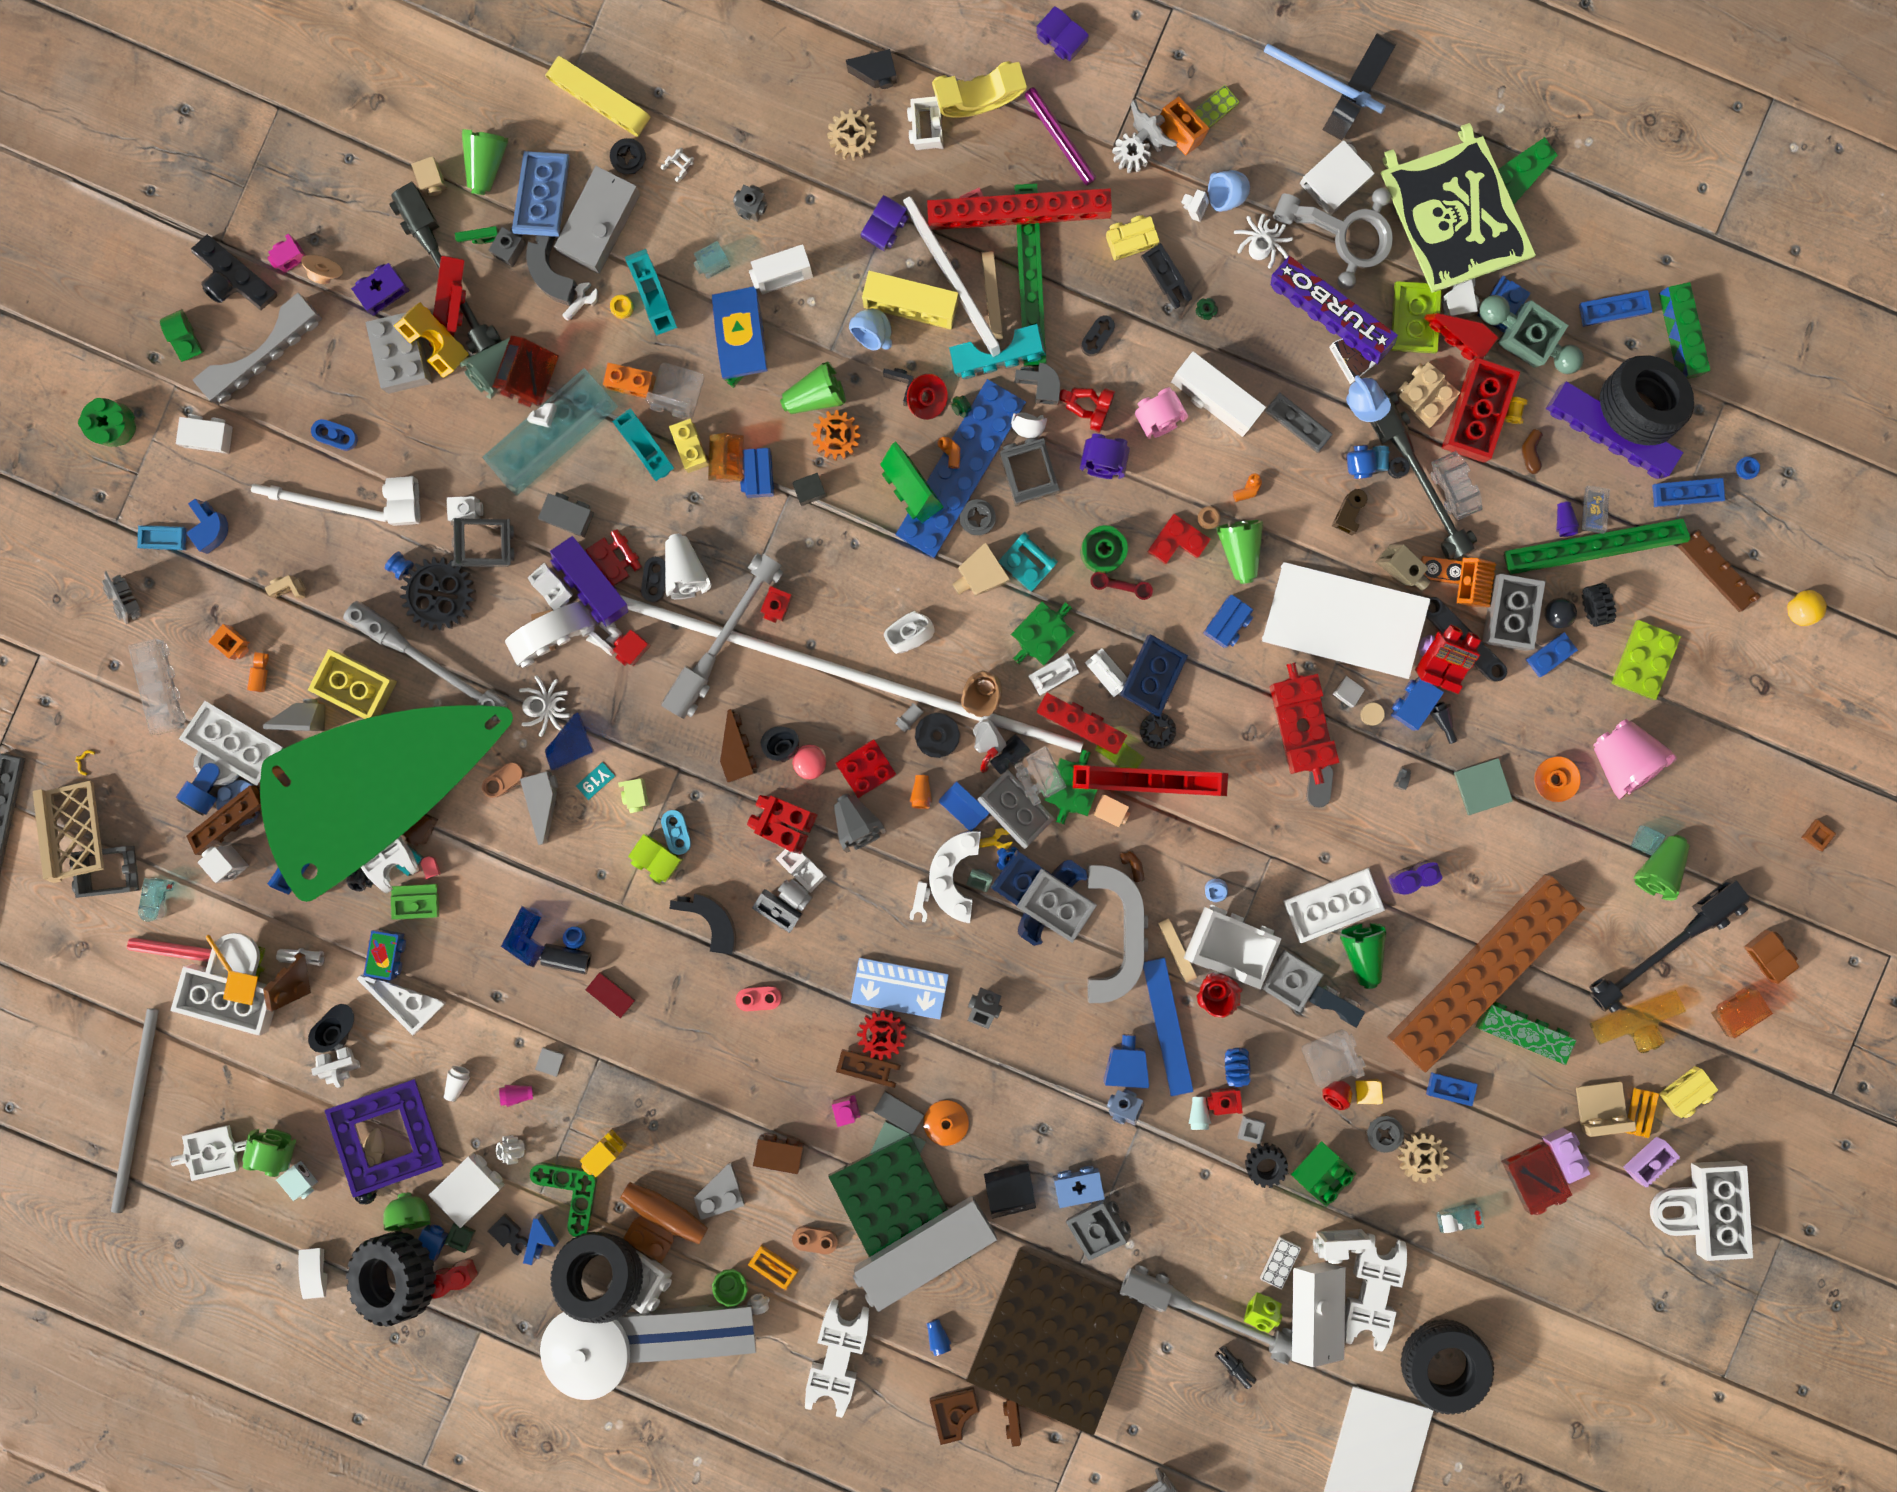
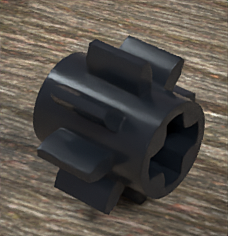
M361 868L348 876L345 881L350 889L358 892L365 890L366 887L371 888L373 882Z

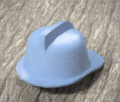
M1355 376V382L1350 385L1349 394L1346 398L1347 404L1355 416L1366 422L1378 421L1387 416L1391 403L1377 381L1373 378Z

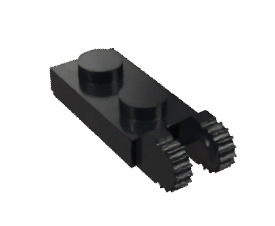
M1161 243L1141 255L1143 262L1164 295H1167L1174 309L1180 307V302L1173 293V290L1177 287L1187 302L1192 300V296L1184 284L1185 280Z

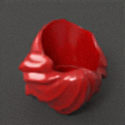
M1208 973L1200 985V992L1197 994L1198 1005L1214 1017L1224 1018L1232 1015L1234 1011H1237V1007L1240 1006V993L1242 989L1237 982L1223 973Z

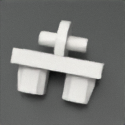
M348 1047L336 1051L338 1061L332 1062L330 1054L316 1056V1067L311 1069L312 1075H318L320 1079L325 1078L327 1084L334 1083L336 1088L343 1087L344 1079L350 1078L348 1071L361 1068L360 1062L354 1059L352 1050Z

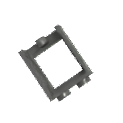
M1029 438L1025 440L1026 444L1019 446L1016 443L1009 444L1003 447L1004 450L1000 451V458L1015 507L1019 506L1021 502L1031 499L1033 501L1038 500L1042 496L1054 493V495L1059 494L1060 490L1044 438ZM1041 448L1051 482L1018 492L1008 458Z
M453 518L451 520V525H453L452 547H454L452 566L508 567L511 565L510 561H514V548H510V539L514 537V527L510 525V519ZM464 525H501V559L465 558Z
M135 846L102 849L103 855L123 853L124 865L122 866V872L125 874L126 887L93 890L90 872L73 876L72 890L75 893V898L139 891ZM84 851L71 852V856L78 860ZM91 852L82 862L87 867L90 866L89 856H95ZM71 859L69 860L70 868L76 863Z

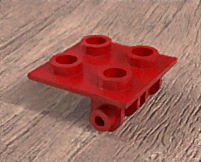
M874 739L835 763L857 798L897 775Z

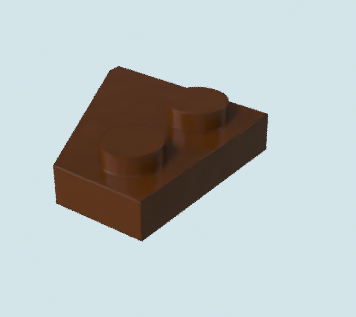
M297 953L294 956L296 960L288 969L283 967L276 978L263 988L267 1010L273 1012L311 993L304 954Z

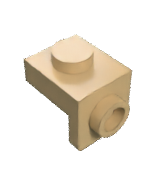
M290 575L284 578L282 576L270 581L271 585L265 587L268 596L274 598L291 590L296 598L303 599L306 597L304 593L306 588L299 578Z

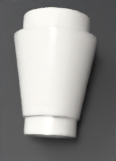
M452 1066L451 1070L448 1071L444 1094L446 1100L457 1101L470 1079V1071L462 1066Z

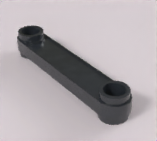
M1428 597L1430 601L1435 603L1436 611L1431 613L1427 610L1426 618L1441 633H1444L1450 624L1462 630L1463 634L1460 637L1462 641L1468 632L1473 633L1439 598ZM1481 641L1477 648L1480 656L1477 661L1475 660L1474 666L1492 682L1503 680L1507 675V667ZM1493 666H1497L1500 670V675L1497 678L1492 674Z

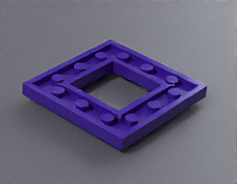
M416 1079L324 1110L353 1198L444 1165ZM399 1109L413 1152L369 1167L356 1124Z

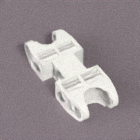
M401 836L361 867L366 876L385 893L393 890L389 883L391 881L389 873L395 865L405 866L412 875L419 871L412 851Z
M1367 1233V1236L1371 1239L1372 1249H1365V1252L1357 1253L1353 1273L1356 1277L1362 1278L1363 1281L1359 1299L1347 1297L1344 1343L1352 1344L1354 1337H1357L1362 1330H1371L1374 1337V1350L1382 1352L1392 1334L1396 1311L1392 1307L1386 1306L1391 1285L1402 1288L1407 1267V1246L1404 1241L1398 1240L1395 1248L1392 1247L1388 1254L1379 1255L1375 1247V1235Z
M832 1299L824 1315L818 1343L827 1345L828 1349L824 1364L812 1362L806 1387L805 1409L811 1410L813 1403H816L819 1397L830 1396L836 1404V1416L842 1418L851 1400L857 1374L846 1369L850 1353L862 1354L868 1332L869 1308L863 1306L861 1314L859 1313L854 1320L846 1321L839 1314V1308H837L839 1300Z

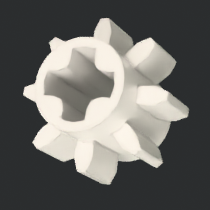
M513 1135L503 1136V1142L498 1143L496 1146V1155L499 1160H503V1163H507V1165L517 1164L518 1158L524 1155V1143Z

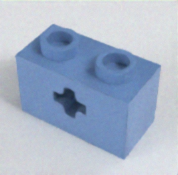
M1086 1166L1080 1168L1079 1172L1071 1173L1070 1170L1058 1172V1176L1053 1177L1059 1208L1105 1199L1098 1168ZM1077 1181H1080L1081 1183L1080 1190H1077L1076 1187H1074L1076 1186Z

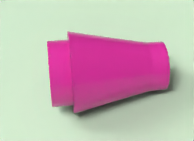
M505 1085V1087H500L501 1106L506 1105L510 1107L527 1100H532V1086Z

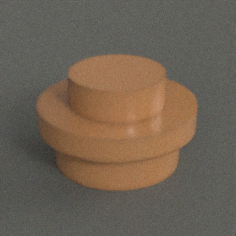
M1204 507L1198 513V523L1205 529H1213L1220 522V513L1214 507Z

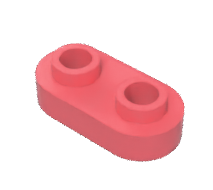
M774 986L744 988L736 996V1004L743 1011L775 1009L782 1000L780 990ZM766 995H773L774 1001L768 1002ZM744 996H749L751 998L750 1004H745L743 1002Z

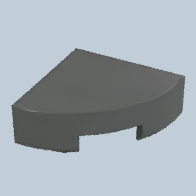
M1402 766L1393 786L1400 790H1406L1410 781L1411 770Z

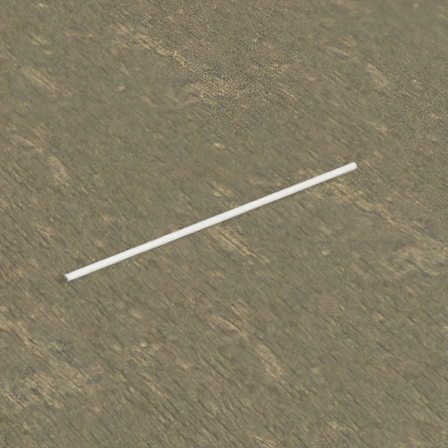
M620 595L627 603L628 610L713 637H718L723 629L704 621ZM732 631L726 640L978 721L990 719L997 727L1079 753L1083 746L1082 741L997 714L976 717L974 714L966 712L959 702Z

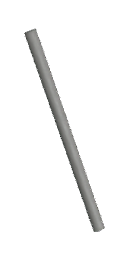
M147 1008L111 1207V1212L123 1213L159 1013V1010L154 1008Z

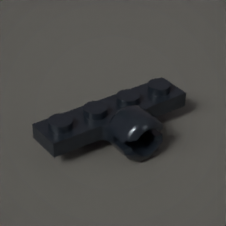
M208 234L191 248L192 253L213 270L201 282L204 292L213 301L222 303L231 294L238 292L262 311L277 297L275 290Z

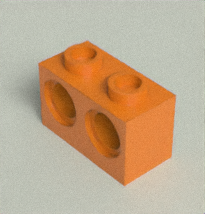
M607 363L603 386L609 391L651 400L656 377L652 372Z

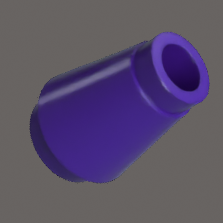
M1571 502L1557 504L1556 531L1559 532V536L1568 537L1578 534L1580 526Z

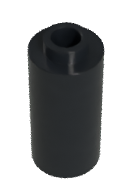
M546 943L544 947L539 948L537 960H540L541 966L586 975L591 962V952Z

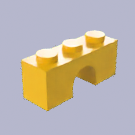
M421 302L409 309L394 325L409 343L418 337H424L431 343L433 353L427 362L443 378L453 372L469 355L463 345L455 340L446 330V327L440 324L431 314L430 310L423 306Z
M611 1129L580 1160L583 1170L587 1174H593L597 1177L619 1156L627 1144Z

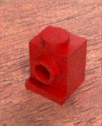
M770 586L760 610L761 613L765 614L763 618L773 623H776L777 620L783 622L793 596ZM777 601L779 607L774 610L771 608V603Z
M1237 1087L1210 1090V1096L1207 1097V1105L1214 1115L1243 1113L1241 1093ZM1228 1099L1229 1104L1225 1107L1221 1106V1101Z

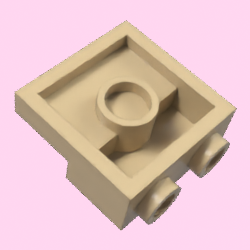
M1427 362L1424 366L1420 363L1411 373L1414 376L1409 383L1405 381L1398 388L1397 392L1399 393V403L1424 425L1431 428L1461 392L1444 379V374Z

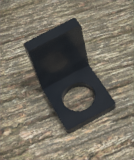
M884 368L883 377L908 384L903 399V406L907 407V392L914 380V376L907 375V371L894 368L893 371Z

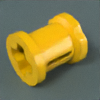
M1512 397L1504 422L1522 424L1524 422L1522 418L1524 405H1527L1528 400Z

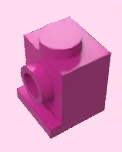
M290 234L285 235L286 241L276 243L273 249L268 251L270 256L267 257L275 269L279 268L284 273L302 263V257L306 256L297 240Z
M855 1095L833 1100L832 1109L837 1127L855 1123L856 1118L861 1117Z

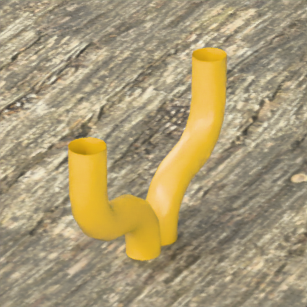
M91 750L84 751L81 756H76L75 762L78 763V772L85 776L88 773L81 770L82 764L80 759H83L88 753L95 755V752Z

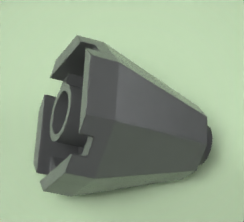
M845 794L837 799L834 808L839 842L846 853L851 852L849 847L854 846L855 850L876 841L880 838L878 834L880 831L882 834L887 832L882 822L855 795Z

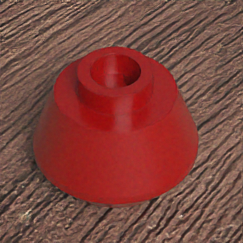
M1342 1080L1339 1082L1334 1081L1322 1090L1323 1099L1330 1106L1338 1110H1345L1350 1107L1353 1093L1350 1090V1085Z

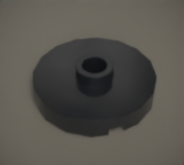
M933 713L927 715L920 720L916 727L915 740L917 746L922 753L929 757L941 758L948 756L956 749L959 743L960 732L958 725L946 714ZM936 731L942 734L939 740L933 738V733Z

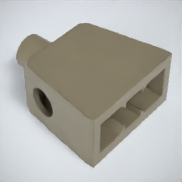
M1390 544L1375 561L1403 585H1415L1423 591L1431 582L1424 575L1428 567L1404 544Z

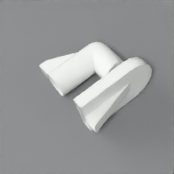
M601 622L599 626L609 634L606 642L593 631L589 634L586 641L601 647L612 656L615 652L607 643L614 646L615 641L622 635V632L616 628L614 622L608 627H605Z

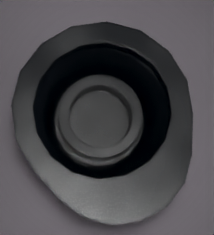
M776 726L764 733L760 741L761 748L767 758L786 762L794 758L798 751L799 736L793 729Z

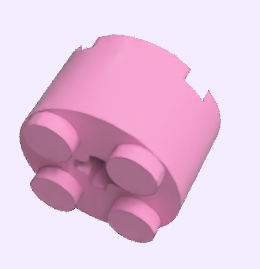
M1170 387L1161 390L1158 396L1153 399L1147 397L1138 403L1139 408L1135 412V416L1148 439H1151L1152 434L1157 438L1177 428L1176 422L1180 419L1184 422L1188 418L1176 392L1172 391Z

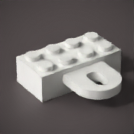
M1737 1160L1691 1163L1692 1187L1664 1189L1653 1198L1650 1205V1216L1655 1226L1668 1235H1696L1697 1255L1706 1261L1753 1258L1747 1165ZM1668 1206H1683L1684 1208L1683 1215L1677 1218H1664L1662 1211Z

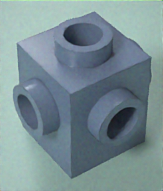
M1124 1089L1123 1092L1117 1090L1116 1095L1112 1094L1107 1104V1107L1110 1108L1109 1113L1113 1116L1112 1120L1125 1125V1122L1136 1126L1144 1107L1143 1100L1136 1098L1137 1094L1127 1089Z

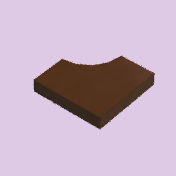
M974 1387L930 1398L940 1445L963 1440L962 1430L965 1422L972 1415L979 1412Z

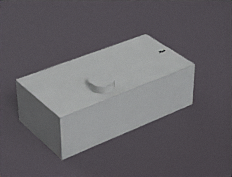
M595 166L554 246L559 254L600 274L640 196L637 186Z

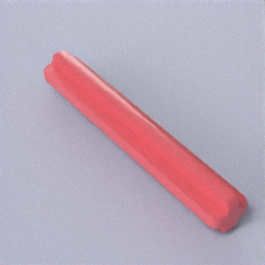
M130 938L127 944V949L131 951L205 962L209 961L212 949L139 938Z

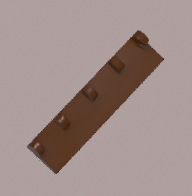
M1699 529L1694 530L1690 534L1689 542L1681 543L1677 547L1738 612L1744 611L1752 602L1757 601L1761 595L1758 592L1756 593L1746 583L1747 580L1744 577L1742 578L1731 567L1732 564L1715 550L1716 547L1701 535L1702 532Z
M249 785L186 835L195 855H202L208 848L215 844H221L226 835L231 831L236 832L240 829V824L256 816L255 812L261 809L260 792L257 786Z

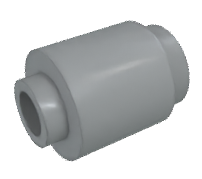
M794 879L790 882L785 880L778 889L781 892L778 897L795 910L798 909L801 912L813 898L809 895V891Z

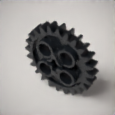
M432 557V563L427 559H423L424 566L415 563L417 570H408L411 578H403L408 584L407 586L400 587L406 591V594L401 595L400 598L407 600L402 607L410 608L406 615H415L413 622L418 623L421 621L420 627L422 628L429 624V630L434 631L437 625L440 631H444L446 624L449 629H453L452 622L460 625V617L468 618L465 610H473L468 604L469 602L476 601L470 597V594L475 593L476 590L469 588L474 581L466 580L470 573H461L464 567L452 566L453 560L447 564V558L444 557L441 558L440 563L436 557ZM432 575L433 583L431 586L426 587L425 578ZM454 579L456 586L453 590L449 591L447 583L449 580ZM419 589H425L434 592L440 591L445 594L457 595L458 598L451 599L442 596L436 597L430 594H422L418 591ZM427 597L429 599V606L426 609H422L421 600ZM450 601L452 608L448 613H445L443 605L445 602Z

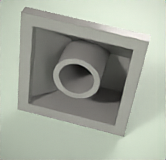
M303 699V703H294L263 725V729L324 732L325 704H317L318 699Z

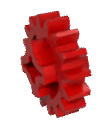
M884 1009L881 1010L880 1015H877L875 1010L872 1011L871 1018L866 1015L864 1017L866 1023L860 1022L859 1027L863 1030L857 1032V1036L862 1037L858 1044L865 1045L863 1052L871 1051L870 1058L877 1054L879 1055V1060L883 1059V1055H887L891 1059V1052L898 1055L900 1051L898 1046L904 1047L905 1042L901 1039L907 1037V1033L901 1032L906 1027L905 1024L899 1025L901 1017L899 1016L894 1019L893 1011L889 1015H885ZM883 1020L887 1021V1023H879L878 1021ZM868 1028H870V1031L872 1032V1037L870 1038V1040L867 1039ZM895 1029L897 1031L896 1041L891 1036ZM878 1031L881 1032V1033H883V1032L885 1031V1032H886V1038H884L883 1036L880 1037V1038H877V1037H878ZM877 1046H885L886 1048H885V1049H879V1048H876V1047H877Z

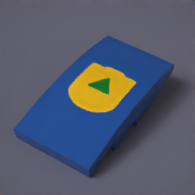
M753 286L713 294V315L722 378L725 380L768 371L763 336L764 328L757 289Z

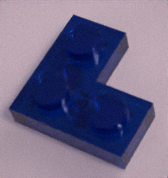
M521 906L501 947L526 965L535 967L545 948L531 938L541 916L529 908Z

